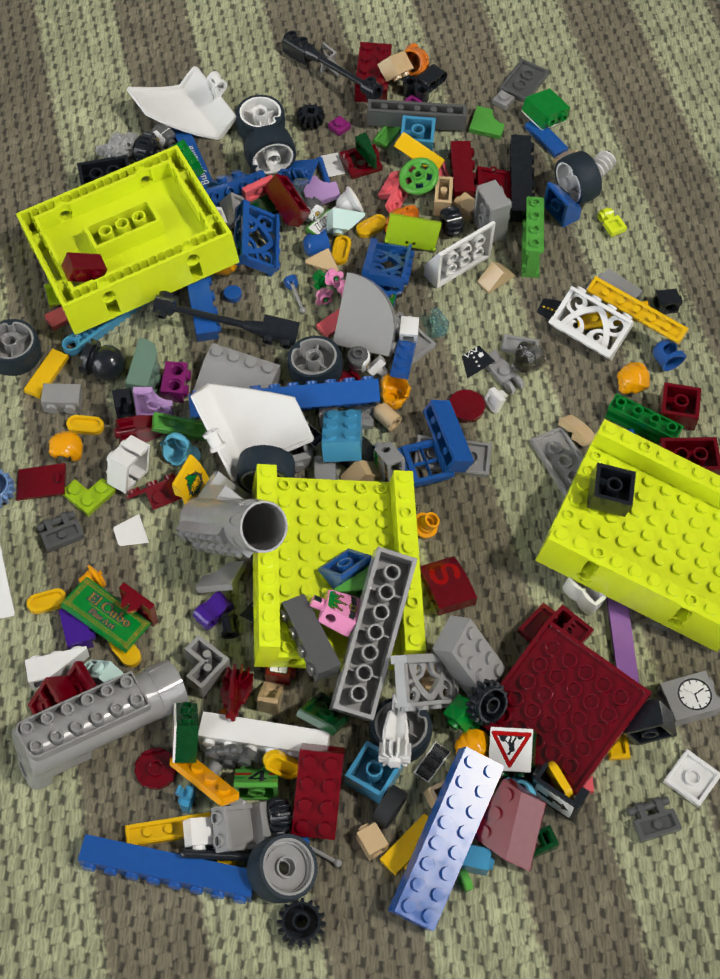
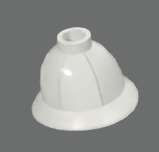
M349 186L338 197L336 206L333 207L364 212L359 199Z

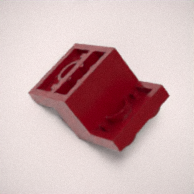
M543 602L517 631L531 643L544 623L549 619L584 644L593 634L594 629L563 604L555 612Z
M75 661L67 675L46 677L28 703V707L34 715L97 685L82 661Z

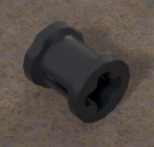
M226 613L221 615L219 618L223 628L221 637L224 639L238 637L240 633L236 625L237 614Z

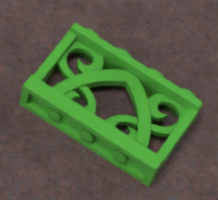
M528 196L526 199V220H522L521 277L539 278L540 254L544 253V198Z

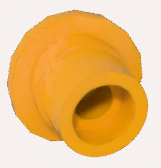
M421 512L416 515L418 536L423 539L433 537L437 533L440 523L438 515L433 512Z
M88 564L89 570L78 579L81 583L88 577L102 588L106 587L107 584L102 577V571L98 572Z

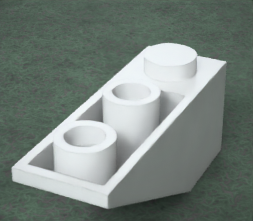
M75 646L70 650L54 651L44 656L35 655L25 660L27 678L31 690L38 689L46 677L66 675L75 661H85L89 657L87 646Z

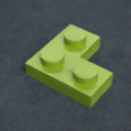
M103 478L89 490L74 479L65 487V494L63 496L89 517L116 493V489L107 484V481Z

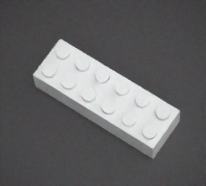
M204 711L198 731L200 750L204 753L206 749H211L212 746L219 745L225 747L227 744L233 743L241 745L242 748L249 747L261 754V760H263L265 753L277 749L299 761L302 743L329 746L330 734L323 730L236 717V720L231 722V719H226L223 714Z

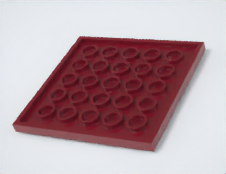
M547 619L501 682V685L504 686L503 690L508 693V704L504 715L495 724L490 723L489 726L483 724L482 726L489 731L491 727L535 730L537 732L535 766L541 768L545 762L554 761L572 788L574 796H576L580 789L587 784L652 692Z

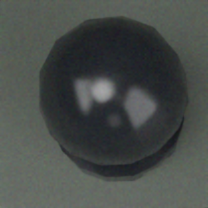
M92 338L91 343L87 342L80 356V359L83 360L82 366L78 368L80 373L85 375L93 373L95 377L102 381H113L123 374L126 360L121 350L112 345L101 346L100 341Z

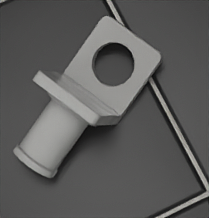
M323 42L320 53L323 57L337 64L335 62L337 52ZM325 49L330 52V56L326 54ZM321 64V74L329 69L338 77L341 76L338 72L332 70L324 64Z

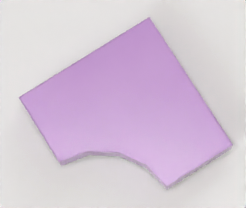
M316 175L312 176L310 184L302 185L305 197L313 199L315 196L322 201L321 205L334 201L341 195L336 181L331 183L323 182Z
M133 387L136 415H153L154 412L174 416L173 400L159 397L152 387Z

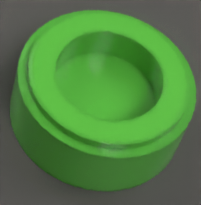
M465 868L461 869L457 878L464 892L473 890V883L468 871Z

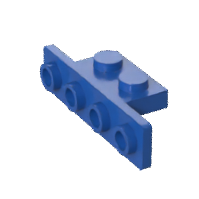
M235 170L229 175L217 176L215 180L211 181L212 187L205 189L215 205L230 192L241 196L242 188L265 177V172L260 170L246 174L240 170Z

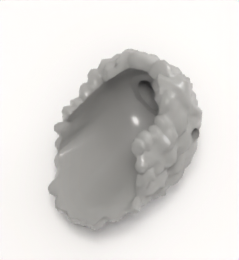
M114 132L108 144L104 143V145L96 146L95 152L105 158L128 155L129 163L134 161V147L138 133L127 132L122 135L119 132Z

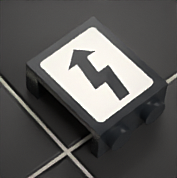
M545 762L541 768L537 767L531 776L530 783L535 789L536 796L546 802V805L573 822L590 791L582 787L574 800L543 781L549 765Z

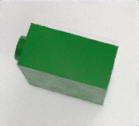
M549 88L527 96L521 111L537 127L544 130L565 122L568 118L570 107Z

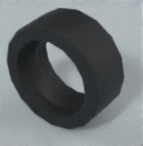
M392 785L377 806L372 820L387 829L404 805L408 793Z

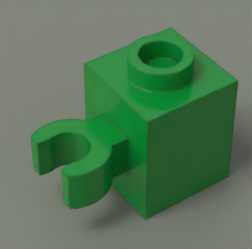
M459 694L443 712L444 716L448 719L447 724L454 730L460 729L464 732H467L469 728L478 729L480 727L479 724L469 719L470 715L466 713L469 707L465 703L469 699Z

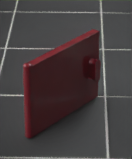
M60 463L18 469L16 501L64 495L66 464Z

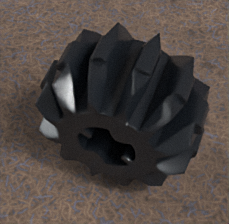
M309 103V105L303 104L302 107H299L297 120L300 127L304 126L305 130L310 128L312 131L313 127L318 129L319 126L323 125L325 114L322 106H317V103L314 105Z
M450 206L441 210L440 221L443 233L447 236L460 234L464 227L460 209L456 206Z
M279 797L267 799L270 833L272 835L288 833L291 830V823L293 821L289 801Z

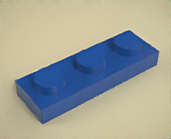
M398 340L390 377L409 379L416 343Z

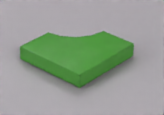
M477 106L469 133L501 140L505 124L498 122L494 118L493 109Z

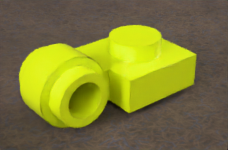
M606 207L597 213L599 221L603 222L604 228L611 237L626 232L627 226L619 215L614 216L612 208Z

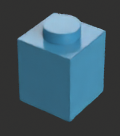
M471 845L461 869L465 868L469 873L487 876L488 870H493L495 857L491 856L492 850Z

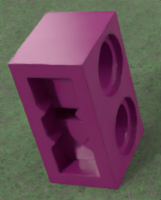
M165 361L160 389L161 398L184 403L185 396L189 394L187 381H191V370H188V363Z

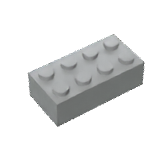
M450 615L432 648L433 652L466 695L473 693L471 688L472 686L477 688L478 681L483 683L484 679H493L499 682L506 667L471 618Z

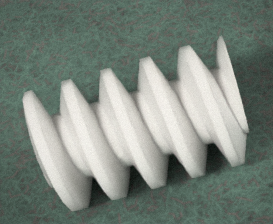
M600 151L593 158L598 166L601 178L616 165V158L608 151Z

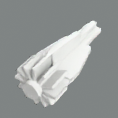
M393 694L392 710L387 713L382 734L383 743H379L378 759L379 763L383 762V766L388 765L390 768H400L401 765L407 767V763H411V743H409L406 712H403V707L395 708L394 703H397L396 694Z

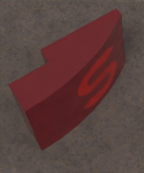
M455 556L420 566L421 579L438 616L476 605L477 596Z

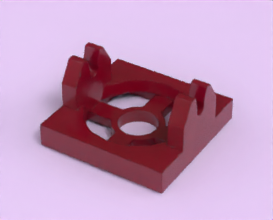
M372 144L377 157V168L375 169L366 167L368 162L360 156L355 148L339 152V157L352 180L383 171V166L379 161L378 148L376 149L375 144ZM352 155H354V157H355V161H354V162H352V159H351V156H352ZM358 160H364L366 163L364 165H358L356 162Z
M123 582L119 587L122 598L121 609L128 606V614L137 612L151 622V626L154 627L158 623L154 603Z

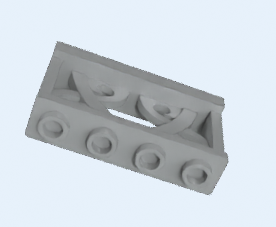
M435 653L390 656L391 664H394L397 698V703H394L395 708L403 707V712L446 708L459 694L458 683ZM426 666L429 674L435 678L429 692L424 689L419 681L425 673ZM413 693V698L410 700V694Z

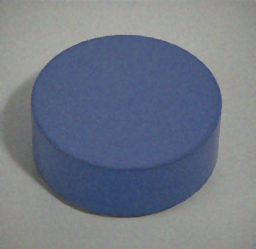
M230 285L224 289V298L227 302L236 303L241 299L242 293L238 286Z

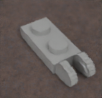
M496 350L488 353L495 362L486 368L501 386H504L511 394L515 393L516 390L511 381L520 389L525 386L521 377L517 375Z

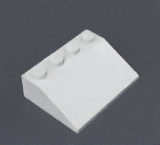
M494 221L490 222L439 252L425 264L424 276L437 289L491 256L496 223Z

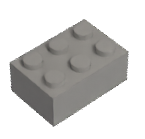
M496 180L477 186L472 219L478 229L492 221L496 223L493 242L506 238L510 209L512 208L511 200L506 197L503 187L499 186Z

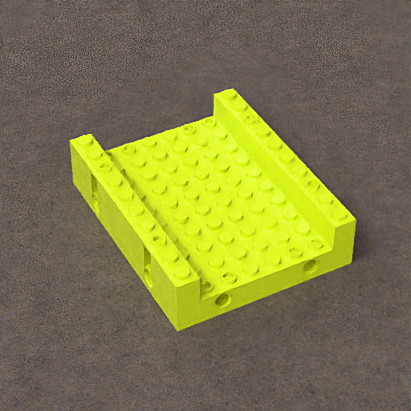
M177 145L16 213L33 253H35L75 335L154 301L160 291L172 293L239 263L232 232ZM67 252L101 254L108 270L104 276L98 279H92L87 282H74L67 280L61 265Z
M604 419L590 442L535 561L599 593H603L606 597L718 652L720 650V476ZM597 463L636 472L633 506L625 517L586 508L590 474Z
M257 464L252 486V498L277 504L286 515L288 530L283 543L277 549L267 553H253L254 667L306 668L304 658H300L298 655L295 641H292L288 635L286 623H283L280 619L281 604L302 594H305L310 604L313 595L324 598L328 590H334L319 573L318 568L348 548L372 556L373 551L379 546L417 558L391 656L425 654L426 639L413 471L394 470L390 482L277 477V465ZM312 607V609H313V611H314V613H315V615H316V617H317V619H318V618H319V611H320V610L315 609V608ZM320 623L342 665L349 636L346 637ZM391 659L387 670H395L394 664H391Z

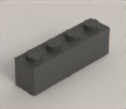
M305 594L282 602L280 619L283 623H286L288 635L297 645L298 655L300 658H304L308 674L313 676L315 682L337 674L341 663L312 607L309 606L310 604Z

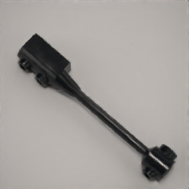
M294 30L284 35L282 47L283 52L304 65L311 61L321 62L360 85V91L366 95L367 101L368 99H379L381 97L383 85L376 82L375 77L370 76L363 80L323 57L315 46L308 42L307 37L297 36V32Z
M160 291L154 301L153 312L156 313L155 316L159 319H166L167 316L171 317L175 312L243 328V330L262 338L264 344L272 345L273 341L279 342L280 347L284 349H290L291 345L295 344L300 322L267 314L264 315L263 321H242L179 306L173 298L174 295L168 291Z

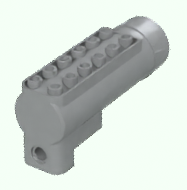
M214 471L198 497L192 498L184 505L180 514V524L176 531L179 538L192 542V547L199 552L204 551L208 554L211 552L215 555L219 553L222 556L226 554L229 557L235 556L241 559V557L250 558L253 553H267L277 549L286 537L288 522L284 511L277 504L261 499H245L248 493L227 479L219 471Z
M164 660L143 668L135 674L131 670L21 720L12 731V739L17 751L18 766L29 787L40 790L51 785L53 776L91 759L93 750L173 714L174 703L188 702L186 688L177 669L169 660Z

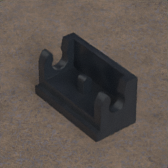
M131 387L112 390L117 419L134 416L133 411H135Z

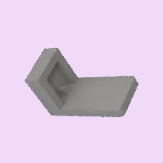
M307 444L299 447L300 454L292 455L295 461V472L311 467L313 453L311 449H308Z

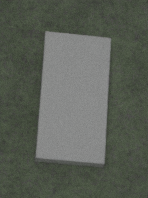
M560 426L531 438L530 444L565 497L583 456L565 428Z
M417 435V442L433 439V436ZM466 440L474 463L466 472H454V474L488 478L492 443ZM433 447L423 449L427 460L437 458ZM415 451L414 463L422 462L423 459L420 451ZM439 462L429 464L431 471L442 473ZM425 465L415 467L417 470L427 471Z

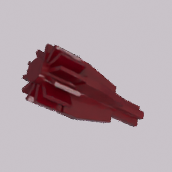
M135 415L115 420L116 428H114V435L116 439H119V444L130 435L146 443L164 435V433L152 431L153 415Z
M236 663L233 664V669L228 666L222 677L220 694L224 708L227 707L225 717L226 719H231V722H234L236 717H238L241 705L245 704L253 688L254 674L250 673L249 667L243 671L244 664H241L240 669H237Z

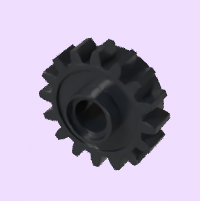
M144 132V134L139 135L134 147V162L157 154V136H155V133Z
M484 679L483 683L477 682V688L472 686L473 693L467 694L470 700L465 705L469 707L466 710V713L470 715L469 719L481 726L483 724L489 726L490 723L495 724L504 715L508 704V693L503 690L504 686L499 684V682L493 679Z
M301 898L300 902L292 901L290 906L285 904V911H279V917L282 919L277 920V926L281 927L278 929V935L284 934L282 942L285 943L289 940L290 948L298 944L299 950H302L304 944L310 949L312 941L318 944L319 939L317 936H324V931L320 928L326 927V922L321 921L325 918V914L319 913L320 906L314 907L313 900L304 902V898ZM303 919L307 922V925L299 928L295 925L296 921Z

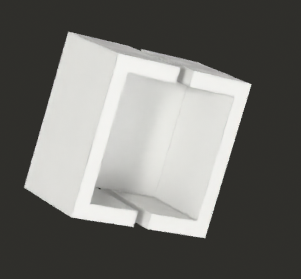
M132 435L123 440L119 447L111 451L107 457V484L126 494L136 484V481H139L148 472L150 445Z

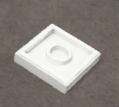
M686 749L663 783L699 808L720 779V772Z

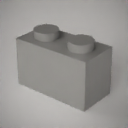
M43 383L41 405L44 412L51 414L56 412H66L68 414L81 413L83 400L81 384Z

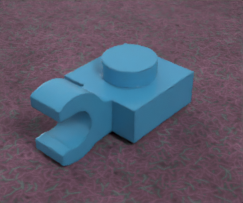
M178 785L175 795L179 797L178 804H180L181 812L190 814L196 796L195 787L186 785V788L183 789L181 785Z

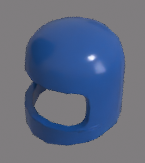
M326 228L321 229L320 234L311 235L309 233L303 238V249L308 257H312L327 248L331 252Z
M669 339L661 340L653 349V356L663 371L675 369L687 358L684 351H678L677 344Z

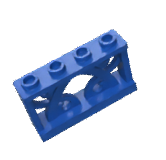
M243 199L235 209L234 243L239 258V263L236 265H246L267 273V276L270 277L279 270V255L281 251L279 248V241L281 239L279 235L281 226L280 214H273L250 205V202ZM256 229L266 242L264 246L257 248L255 241L249 236Z
M371 238L362 269V276L370 279L377 285L400 288V291H403L404 285L408 286L415 251H412V244L408 246L378 242L376 238ZM389 260L396 266L385 269L379 263Z

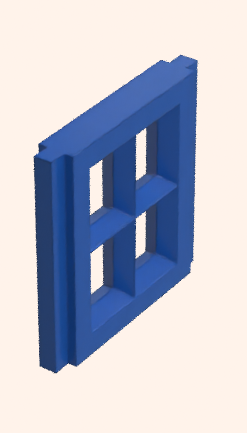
M434 439L398 448V451L405 458V471H413L414 488L455 477L454 472H446ZM433 447L437 458L427 460L423 449ZM419 450L423 461L413 464L409 452ZM439 462L442 473L432 475L429 464ZM425 465L429 476L419 478L415 467Z

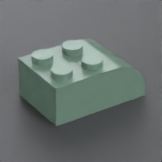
M143 338L138 340L125 383L126 388L131 387L132 397L133 387H152L157 394V385H161L162 381L157 349L151 341Z

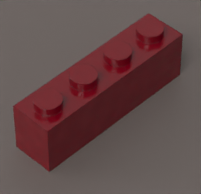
M450 141L449 154L451 177H453V201L464 192L474 198L477 185H474L476 183V173H473V170H475V160H472L474 158V148H471L470 141Z

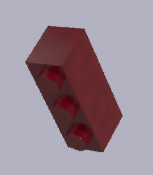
M275 174L264 188L268 198L274 203L275 209L281 214L286 225L300 227L311 213L288 176Z

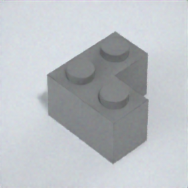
M198 634L185 648L186 659L195 665L186 675L188 686L204 698L223 677L227 667H230V660Z

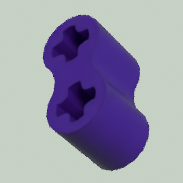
M218 591L207 602L198 606L192 616L205 630H210L220 621L221 615L232 612L234 604L221 591Z

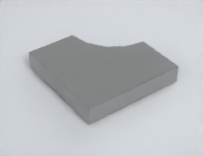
M245 561L228 562L220 570L202 576L196 586L197 592L233 590L247 567Z

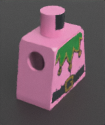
M328 590L324 598L313 595L309 606L320 610L318 618L320 623L348 637L357 623L360 598Z

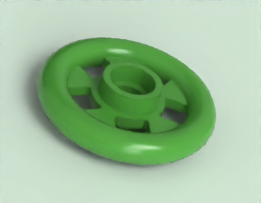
M423 157L408 161L402 167L399 174L401 187L412 195L428 193L435 187L439 179V170L432 160ZM426 165L428 168L425 170L421 166ZM414 166L416 169L410 173L408 170ZM428 174L432 175L431 180H426ZM411 178L412 183L407 184L406 179ZM416 184H417V185L423 184V187H422V188H416Z

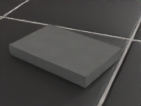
M521 59L501 84L499 92L503 90L514 96L515 99L524 102L527 96L535 94L549 76L550 71Z

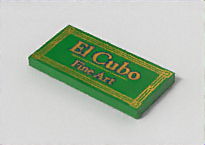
M88 577L61 603L63 609L124 653H127L151 625V622L137 612L128 614V606L121 609V601Z

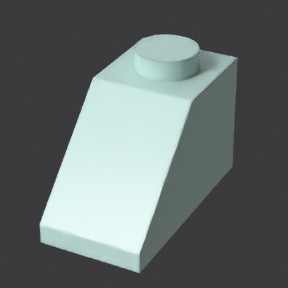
M332 208L327 213V233L337 237L343 236L365 216V213Z

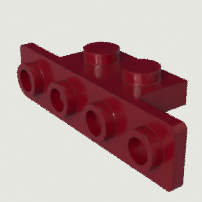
M175 473L164 476L165 480L158 483L157 480L146 483L147 487L140 490L139 487L128 490L129 495L125 496L127 500L146 493L152 510L182 499V497L175 495L172 483L177 477Z

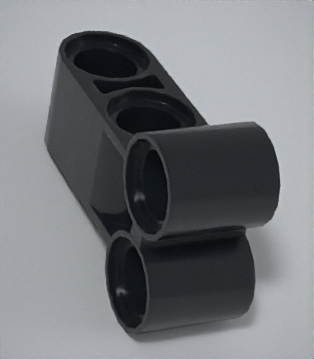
M432 64L416 77L411 75L405 76L403 78L402 94L405 97L414 95L422 102H428L429 94L446 80L447 72Z

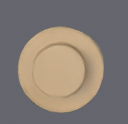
M386 403L378 404L373 410V417L389 431L397 428L402 421V417Z

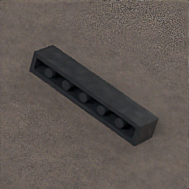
M511 134L509 145L510 200L512 203L510 221L522 222L523 219L526 220L527 197H535V193H532L535 187V180H532L535 168L532 167L534 165V155H531L534 151V142H531V135Z

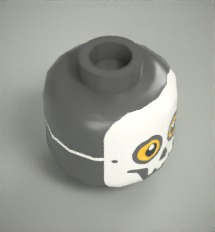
M159 123L151 130V133H155V136H157L156 145L159 148H170L174 145L176 134L169 126Z
M315 196L313 199L306 197L304 203L311 213L305 220L309 223L311 221L315 222L324 212V208L321 206L322 201Z
M362 346L352 347L347 353L348 368L355 373L365 372L370 365L369 351Z

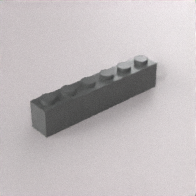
M368 99L367 125L402 127L403 115L436 118L435 129L465 131L467 105Z

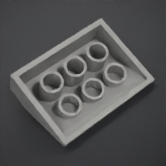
M212 343L205 356L193 391L200 389L208 383L242 388L261 385V388H268L269 384H278L281 378V368L278 364Z

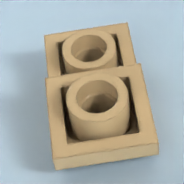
M573 415L559 419L558 425L565 428L567 432H572V440L578 442L581 446L590 445L595 434L584 422Z

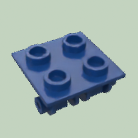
M319 159L296 160L289 169H280L277 174L288 176L293 185L310 184Z

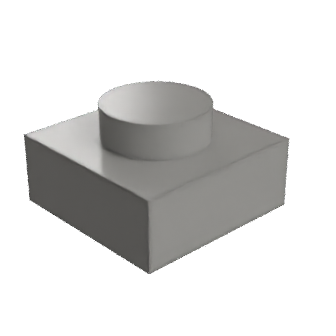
M501 90L493 98L492 104L506 111L515 101V97Z

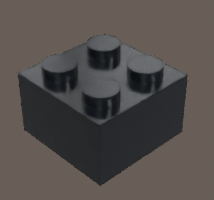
M597 463L590 474L586 508L625 517L633 506L636 472Z
M647 700L623 734L636 745L676 737L677 731L673 712L660 700Z

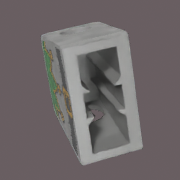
M376 442L372 446L375 465L385 482H390L394 470L405 471V458L391 442L385 444Z

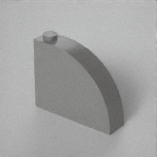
M347 272L333 342L348 348L362 346L371 353L391 356L392 353H395L397 343L394 342L396 336V317L388 296L370 279L359 274Z

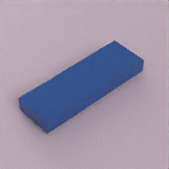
M532 121L525 123L524 128L554 158L568 151V146L549 128L541 130Z

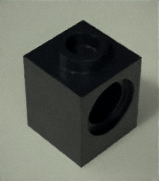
M677 288L657 290L653 303L655 309L663 314L678 313L680 306H682V297L678 294Z

